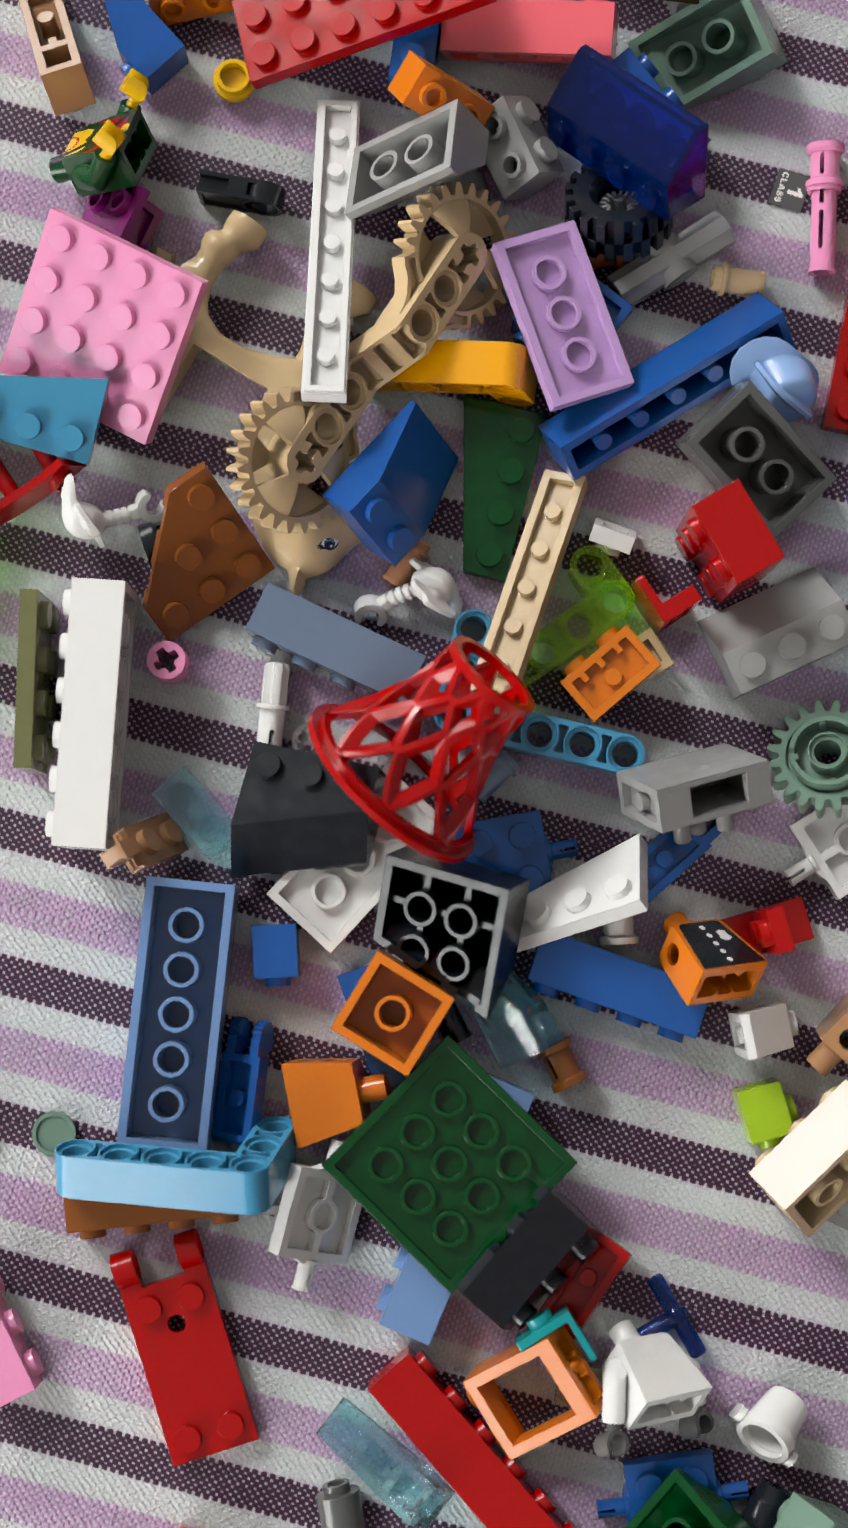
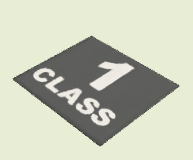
M779 168L768 203L801 213L807 195L805 182L810 177Z

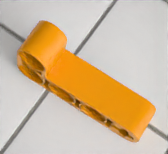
M436 340L426 356L378 390L487 394L506 405L532 406L535 404L537 375L527 347L524 345L504 341Z

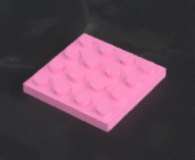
M59 207L50 208L0 363V372L6 375L111 378L100 423L144 445L153 442L210 281Z

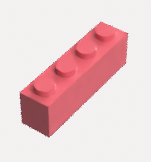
M497 0V2L441 22L440 52L447 61L607 66L616 58L619 12L616 3L609 2V0Z

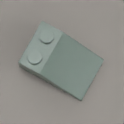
M699 0V4H689L628 42L629 48L637 58L644 52L659 71V74L653 79L661 90L664 91L670 86L685 105V108L679 113L746 86L788 62L761 0Z

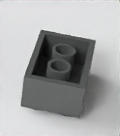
M751 381L736 383L675 442V445L717 491L739 479L774 539L838 479Z

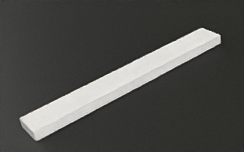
M318 99L301 385L302 402L347 403L355 219L350 220L345 215L354 148L359 146L361 114L359 100Z

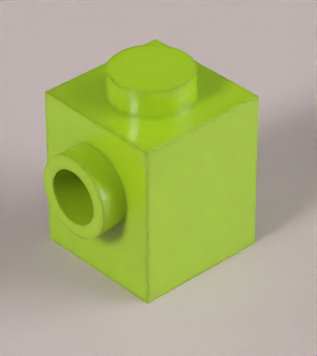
M770 1078L731 1089L745 1140L752 1145L758 1143L760 1149L777 1146L784 1139V1136L787 1135L789 1128L792 1126V1121L798 1120L791 1094L784 1095L780 1080Z

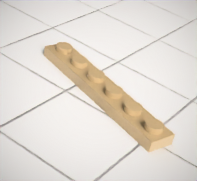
M544 470L483 645L499 657L521 681L588 487L585 476L574 481L567 473ZM479 657L477 665L485 662V660ZM497 672L493 688L499 693L511 689V685ZM471 684V690H475L476 688ZM497 706L494 708V713H499L500 708Z

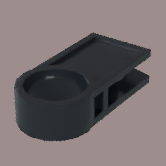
M200 169V179L196 191L201 204L263 216L282 215L287 191L280 185L264 180Z

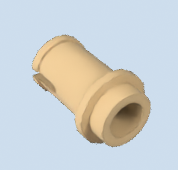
M723 261L721 265L714 264L712 267L709 290L716 291L717 296H723L724 292L744 296H752L759 292L763 295L766 272L729 267V263Z

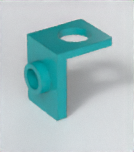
M566 1304L554 1312H551L549 1308H545L534 1314L526 1321L528 1328L515 1336L516 1345L520 1351H523L568 1323L591 1362L597 1359L593 1347Z

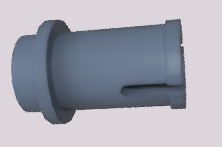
M503 748L497 756L491 773L480 793L479 799L484 804L510 776L513 778L517 776L515 771L520 765Z

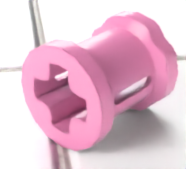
M172 641L158 642L150 648L147 654L149 671L159 681L177 684L188 676L190 660L177 643ZM167 653L172 658L179 656L174 661L176 669L172 672H169L166 668L159 669L164 664L161 657Z

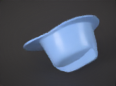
M760 337L749 341L739 348L732 358L729 369L730 380L733 386L739 382L751 381L787 422L797 420L802 416L807 419L813 416L811 408L817 398L819 375L817 369L792 345L778 337Z

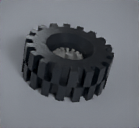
M624 155L614 156L613 162H607L606 158L602 157L596 159V166L594 167L589 163L582 165L581 174L573 172L570 176V183H566L565 222L571 220L576 222L584 247H587L588 256L596 259L600 253L605 255V261L614 262L615 256H623V262L633 261V254L639 253L641 258L650 255V247L659 250L663 246V240L669 239L671 228H673L674 186L672 181L668 182L669 175L665 170L657 173L658 165L651 161L644 166L642 165V158L633 156L631 162L624 161Z

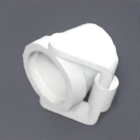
M773 1386L751 1410L743 1404L737 1403L727 1415L737 1424V1434L741 1442L757 1457L767 1462L780 1463L788 1468L798 1459L799 1455L793 1449L808 1411L803 1400L793 1391L785 1387Z

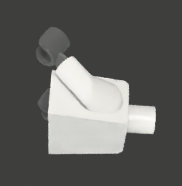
M630 1320L621 1321L613 1326L609 1331V1337L615 1347L602 1366V1422L607 1423V1430L596 1436L593 1446L595 1454L599 1458H605L610 1456L611 1450L613 1457H621L628 1452L630 1441L627 1435L620 1431V1424H624L627 1430H633L680 1419L679 1431L682 1437L687 1440L699 1438L701 1434L709 1433L714 1427V1419L708 1411L702 1409V1406L706 1404L705 1398L712 1389V1386L701 1373L699 1363L687 1355L670 1334L659 1332L640 1336Z

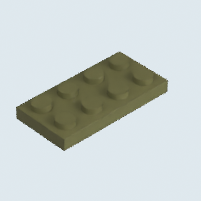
M20 589L13 768L29 774H47V764H53L55 757V748L52 745V738H48L49 721H54L56 718V696L50 694V678L56 677L58 672V655L56 651H52V634H58L60 615L59 609L53 608V602L38 589Z

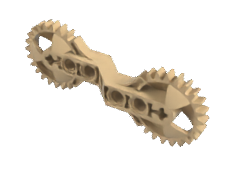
M450 182L443 185H435L429 187V192L416 195L418 204L407 205L405 208L411 220L398 222V226L405 232V236L393 241L394 244L403 249L402 254L392 257L395 278L394 296L374 326L349 343L347 403L302 402L301 386L279 387L278 392L264 393V401L250 402L253 414L240 413L239 418L245 428L243 430H231V434L239 443L238 447H228L226 449V452L236 456V463L227 466L226 471L237 473L238 479L232 482L230 489L243 491V494L237 501L238 506L251 507L248 517L261 520V527L276 529V532L305 534L308 528L321 529V519L334 520L335 515L332 506L323 496L321 497L305 484L312 483L321 476L328 484L327 490L349 467V461L359 456L357 420L376 391L426 356L443 331L470 329V325L483 324L484 317L496 315L494 305L506 304L505 296L501 292L505 290L492 252L490 249H486L482 238L490 236L493 246L496 242L513 238L516 232L505 231L504 226L510 216L509 214L497 215L501 202L499 200L488 201L489 191L487 189L476 190L474 183L461 184L460 182ZM429 217H432L451 234H442L430 241L423 229ZM482 271L489 278L483 293L473 287ZM316 421H317V423H318V430H317V432H316V428H315V427H316ZM263 425L276 433L267 447L257 437ZM264 467L266 474L271 480L256 485L253 472Z

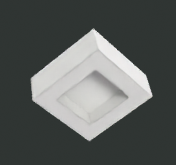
M596 517L588 540L595 542V549L602 553L619 557L620 552L630 555L637 531Z

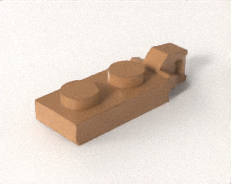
M168 812L118 830L110 836L115 845L99 855L108 870L126 863L133 875L176 858L189 850L183 839L180 826L172 820Z

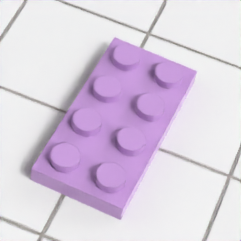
M571 220L494 243L490 250L549 411L553 412L630 388L634 384V379L576 222Z

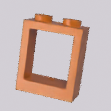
M564 1325L523 1351H520L518 1346L514 1344L477 1363L462 1382L466 1388L469 1401L475 1408L479 1409L489 1425L490 1431L496 1437V1444L503 1448L510 1460L597 1418L602 1410L603 1387ZM539 1356L572 1409L525 1431L494 1379Z

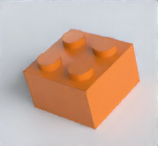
M379 950L330 1029L400 1073L408 1076L458 996L451 995L436 982L386 951Z

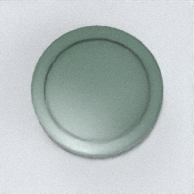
M50 1111L43 1114L36 1120L32 1128V1140L35 1147L41 1153L49 1156H55L54 1149L58 1144L77 1138L75 1122L69 1115L60 1111Z

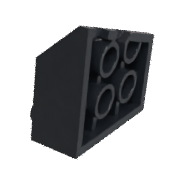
M255 741L231 822V877L234 879L254 874L270 873L273 875L288 873V871L313 868L315 870L368 865L379 824L368 816L340 787L318 754ZM347 761L358 777L381 799L386 779L385 773L378 767Z
M407 845L386 855L373 940L414 969H423L441 982V988L453 996L456 994L460 995L475 1006L474 1011L488 1019L515 965L530 879L465 860L459 863L439 861Z
M543 1183L533 1194L539 1201L533 1209H526L523 1213H517L508 1223L506 1234L509 1238L505 1243L502 1244L501 1241H497L488 1247L455 1287L486 1316L505 1330H512L515 1326L520 1330L526 1326V1321L538 1312L534 1307L536 1303L546 1293L552 1297L567 1283L569 1277L565 1272L577 1260L581 1265L584 1264L600 1247L596 1239L603 1233L565 1195Z

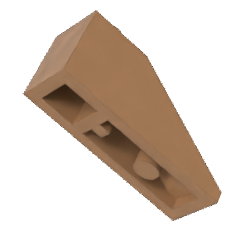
M18 0L39 74L55 116L76 112L84 107L96 104L64 1Z

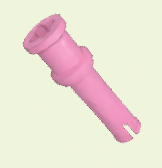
M834 140L814 141L806 146V154L810 156V179L805 182V190L809 196H812L810 268L808 269V274L815 277H828L836 274L837 196L844 189V180L840 178V156L845 153V144Z

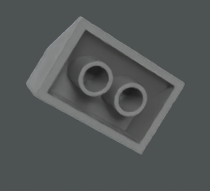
M456 99L354 148L345 215L352 220L382 212L395 205L407 202L419 193L429 191L431 186L443 185L486 164L489 131L459 99Z
M815 567L697 621V625L733 700L848 647V611L842 599Z

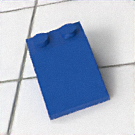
M411 400L332 483L322 496L368 550L396 566L425 535L459 458L419 405Z

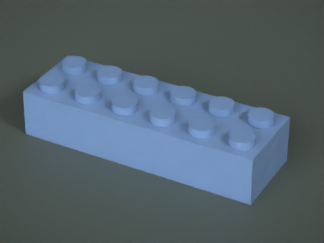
M146 876L116 1142L211 1150L240 886Z

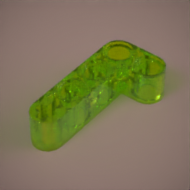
M587 545L579 548L573 554L567 568L568 578L582 600L538 631L534 645L538 643L549 644L555 652V659L548 664H541L533 659L532 654L530 655L526 668L535 675L529 677L528 670H525L522 682L527 689L533 687L592 645L611 627L620 625L632 612L635 605V595L632 588L601 548ZM587 558L594 560L599 566V575L594 578L583 577L577 570L578 561ZM609 593L621 596L625 603L624 611L620 613L608 612L602 604L603 596ZM573 618L585 620L590 627V634L583 639L572 637L567 630V622Z

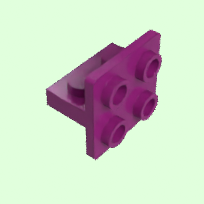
M134 186L89 196L86 203L87 209L82 219L146 250L165 212L147 200L150 195L148 189L143 186Z

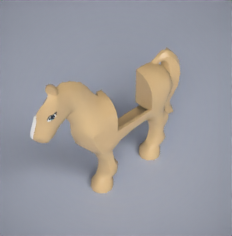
M233 210L221 230L211 229L205 233L200 250L196 256L180 266L210 282L167 403L201 350L267 389V392H278L279 387H300L302 385L304 339L295 358L275 357L245 348L223 336L209 316L208 300L219 274L240 254L258 250L268 235L263 226L242 212ZM158 245L151 247V253L175 264L176 256ZM352 280L351 318L368 315L377 304L378 299L365 286ZM316 421V427H315V428H316V432H317V430H318V423H317V421ZM263 425L257 437L267 447L276 433ZM264 467L253 472L256 485L271 480L266 474ZM313 482L305 484L312 490ZM334 509V520L321 519V529L308 528L305 534L276 532V529L261 527V520L252 519L254 530L263 548L276 564L287 569L291 592L297 596L301 594L308 578L328 572L361 542Z

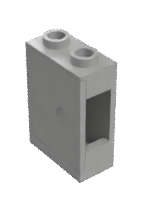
M726 743L616 772L621 813L662 834L673 831L674 842L679 845L688 844L692 840L691 834L695 836L704 834L707 831L706 821L716 819V827L719 832H730L734 829V813L774 802L772 787L775 778L773 770L769 765V760Z

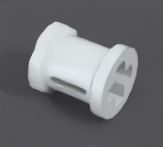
M633 916L603 925L604 936L599 938L600 945L638 944L639 937L634 935Z

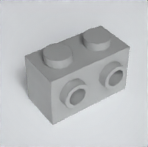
M502 95L492 103L495 108L484 124V127L489 131L486 164L503 200L529 199L562 174L564 169L558 158L557 147L548 138L540 121L539 110L530 100L529 96Z

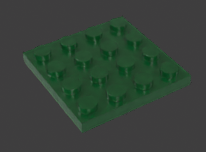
M447 1035L321 1166L452 1294L456 1290V1285L487 1248L497 1241L502 1242L507 1237V1225L519 1212L523 1213L526 1209H533L539 1201L533 1194L543 1183L553 1189L578 1162L465 1050Z

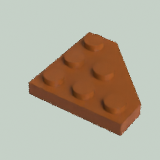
M203 462L166 486L163 499L164 511L160 530L157 529L150 562L152 569L148 588H145L142 602L144 609L168 641H173L275 569V566Z

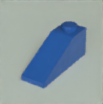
M104 0L116 45L123 62L120 70L125 77L132 68L147 77L149 80L147 91L152 96L189 63L185 45L143 0Z

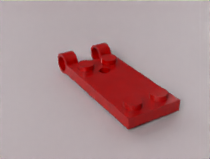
M196 1228L173 1235L177 1258L184 1272L144 1284L139 1262L132 1248L109 1256L113 1279L122 1296L173 1467L258 1440L260 1436L204 1254L203 1245ZM171 1316H182L185 1320V1327L180 1331L171 1329L169 1326V1318Z

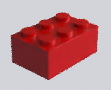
M739 479L693 504L675 530L678 534V537L675 538V543L681 555L687 561L690 559L694 561L700 572L697 575L700 587L708 598L714 596L718 604L764 579L785 557Z

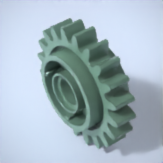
M817 700L814 713L810 714L803 706H799L798 721L785 715L783 722L786 731L773 730V741L776 744L767 746L768 757L772 759L769 761V765L775 776L773 788L775 791L785 789L783 798L786 804L799 798L798 806L799 813L801 814L806 812L811 805H814L817 818L821 819L827 807L832 808L836 818H841L842 805H848V710L842 713L839 700H835L831 709L825 711L821 701ZM825 754H833L839 758L831 764H824L818 761V758Z

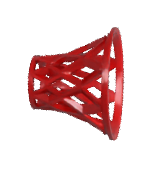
M457 636L431 663L410 678L375 694L341 705L321 704L310 714L308 730L314 748L327 770L347 795L368 816L387 832L414 850L439 861L459 863L464 861L474 850L476 832H473L479 796L491 773L495 760L509 736L534 710L535 704L523 682L499 657L477 641L466 636ZM472 652L485 660V662L472 667L468 662V658ZM497 672L511 685V689L499 693L493 688ZM448 683L446 691L438 692L442 684ZM471 684L476 688L475 690H471ZM414 694V696L411 698V700H406V701H401V702H396V703H394L395 701H397V700H398L399 698H401L402 696H403L404 698L408 699V698H410V697ZM498 706L500 708L499 713L493 715L494 708ZM471 708L470 716L462 718L463 710ZM446 713L442 730L419 739L423 718ZM407 716L397 733L382 723V721ZM342 719L356 720L357 722L349 728L337 745L332 734L331 721ZM372 730L389 741L360 745ZM473 744L472 750L458 763V752ZM435 749L431 764L422 753ZM394 754L385 779L381 799L358 777L347 761ZM449 757V772L445 775ZM410 758L428 778L399 791L407 759ZM465 772H467V774L464 777L457 781L458 778H460ZM435 792L433 835L414 826L395 812L416 804ZM446 801H448V803L450 804V806H451L452 809H453V811L451 812V814L448 816L447 819H446ZM460 827H462L464 835L457 840H451Z

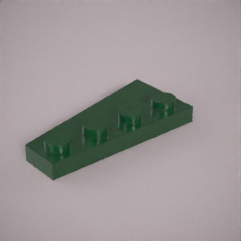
M464 395V574L505 583L542 439L539 425L546 422L547 415Z

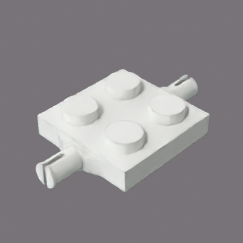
M842 805L841 818L835 817L831 807L825 809L821 819L817 818L815 809L789 825L802 846L804 859L784 870L783 873L788 878L802 870L788 880L793 887L815 873L825 882L834 898L839 900L848 894V805Z
M330 1139L331 1142L326 1159L344 1140ZM291 1162L268 1251L277 1256L290 1257L298 1261L291 1288L302 1292H310L316 1266L328 1263L347 1265L362 1205L321 1166L322 1164L309 1166Z

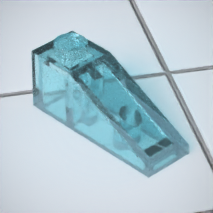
M511 971L496 1006L488 1019L474 1011L475 1006L468 1002L501 1070L538 1055L563 1039L558 1030L557 1021L554 1015L549 1012L544 999L513 971Z
M343 1398L316 1432L406 1525L428 1528L455 1493L421 1458L347 1398Z

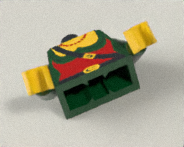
M132 68L119 88L129 96V99L121 101L117 114L76 131L64 154L50 159V173L57 183L71 180L77 193L83 197L138 186L157 147V143L139 105L147 96V89L149 87L147 77Z

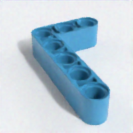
M479 609L464 611L455 622L451 642L455 637L462 636L461 628L464 624L476 621L481 623L486 631L485 637L477 641L484 645L492 622L491 618ZM471 652L468 662L472 667L477 665L479 656ZM448 683L442 684L439 692L446 691ZM471 708L464 709L466 717L470 716ZM531 712L509 736L503 747L504 750L615 776L617 771L641 766L645 760L643 743L637 737L536 712ZM441 714L434 715L435 725L440 731L444 722L442 721ZM535 724L545 726L550 733V742L543 747L533 746L526 736L527 729ZM583 734L591 740L593 747L589 756L578 757L573 754L569 747V741L572 736ZM619 744L630 746L635 754L633 765L629 767L617 765L612 757L614 746Z
M286 1116L262 1118L253 1126L236 1153L86 1139L67 1140L58 1144L54 1149L57 1192L64 1198L238 1215H256L268 1211L286 1183L291 1162L297 1163L296 1140L292 1119Z

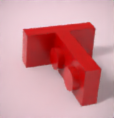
M802 896L720 919L760 954L779 955L796 950L795 944L814 939Z

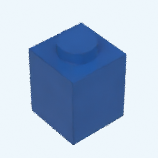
M298 923L251 926L254 979H264L265 987L291 986V977L301 976Z

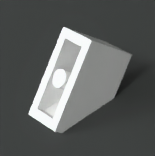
M778 1001L727 1011L736 1055L747 1060H753L795 1047L792 1036H797L799 1033L797 1019L793 1009L787 1010L786 1003Z

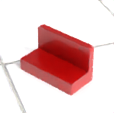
M643 574L633 581L627 591L629 597L655 634H658L689 614L702 600L692 584L662 603Z

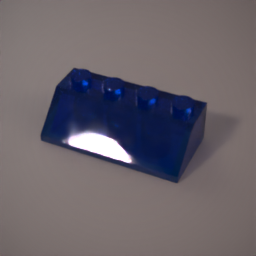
M587 44L580 47L547 104L548 138L552 140L556 147L563 149L585 167L599 174L615 188L622 190L639 202L645 209L652 211L665 221H668L704 198L709 124Z

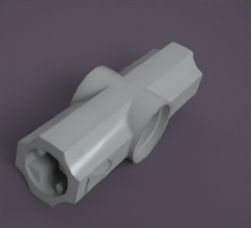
M715 210L678 234L675 231L671 232L669 239L663 240V246L659 250L650 247V255L643 258L640 256L610 274L606 278V283L612 291L634 307L662 288L669 290L683 283L698 270L700 265L733 246L736 240L732 229L725 217Z

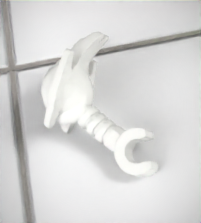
M70 473L65 477L61 491L62 521L65 529L72 536L82 540L94 539L97 545L103 548L105 545L101 535L105 526L108 528L114 527V525L119 526L122 523L127 524L130 521L134 522L142 518L153 523L162 521L164 511L163 499L159 502L156 509L148 511L146 510V504L150 500L151 495L148 491L142 489L135 497L134 504L128 505L127 508L125 506L121 507L120 510L117 508L102 513L95 505L76 499L74 476Z
M412 558L409 560V563L417 571L413 573L410 584H403V587H396L395 590L392 589L381 596L367 594L359 597L354 604L355 622L360 623L365 612L375 611L377 612V626H383L387 620V611L393 609L394 606L397 607L401 603L407 602V600H413L417 596L423 601L425 606L449 618L454 617L457 620L458 616L462 614L463 602L457 585L449 572L440 567H433L427 562H421Z

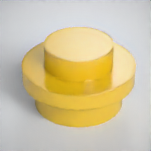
M228 59L222 62L214 71V89L223 100L232 103L242 102L253 93L255 88L250 83L246 62L239 59Z

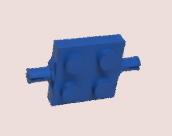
M537 809L475 820L473 832H476L474 837L475 846L473 852L465 861L530 879L528 893L552 881L553 860L578 857V849L573 848L560 851L564 848L576 847L575 838L550 843L543 830L540 810ZM462 827L455 834L456 840L464 835Z
M710 1448L622 1459L625 1479L622 1497L596 1499L599 1520L625 1516L629 1523L675 1468H680L728 1502L748 1500L749 1490L746 1479L720 1484L715 1474L713 1453Z

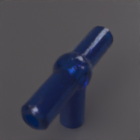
M657 1273L647 1280V1284L664 1313L637 1328L640 1336L659 1332L666 1333L674 1328L690 1357L694 1359L700 1357L706 1352V1347L689 1320L687 1308L678 1302L662 1274Z

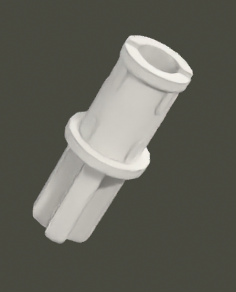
M266 662L264 665L261 702L256 703V707L260 708L257 742L268 744L271 730L270 744L283 747L285 712L290 711V706H286L290 675L288 664Z

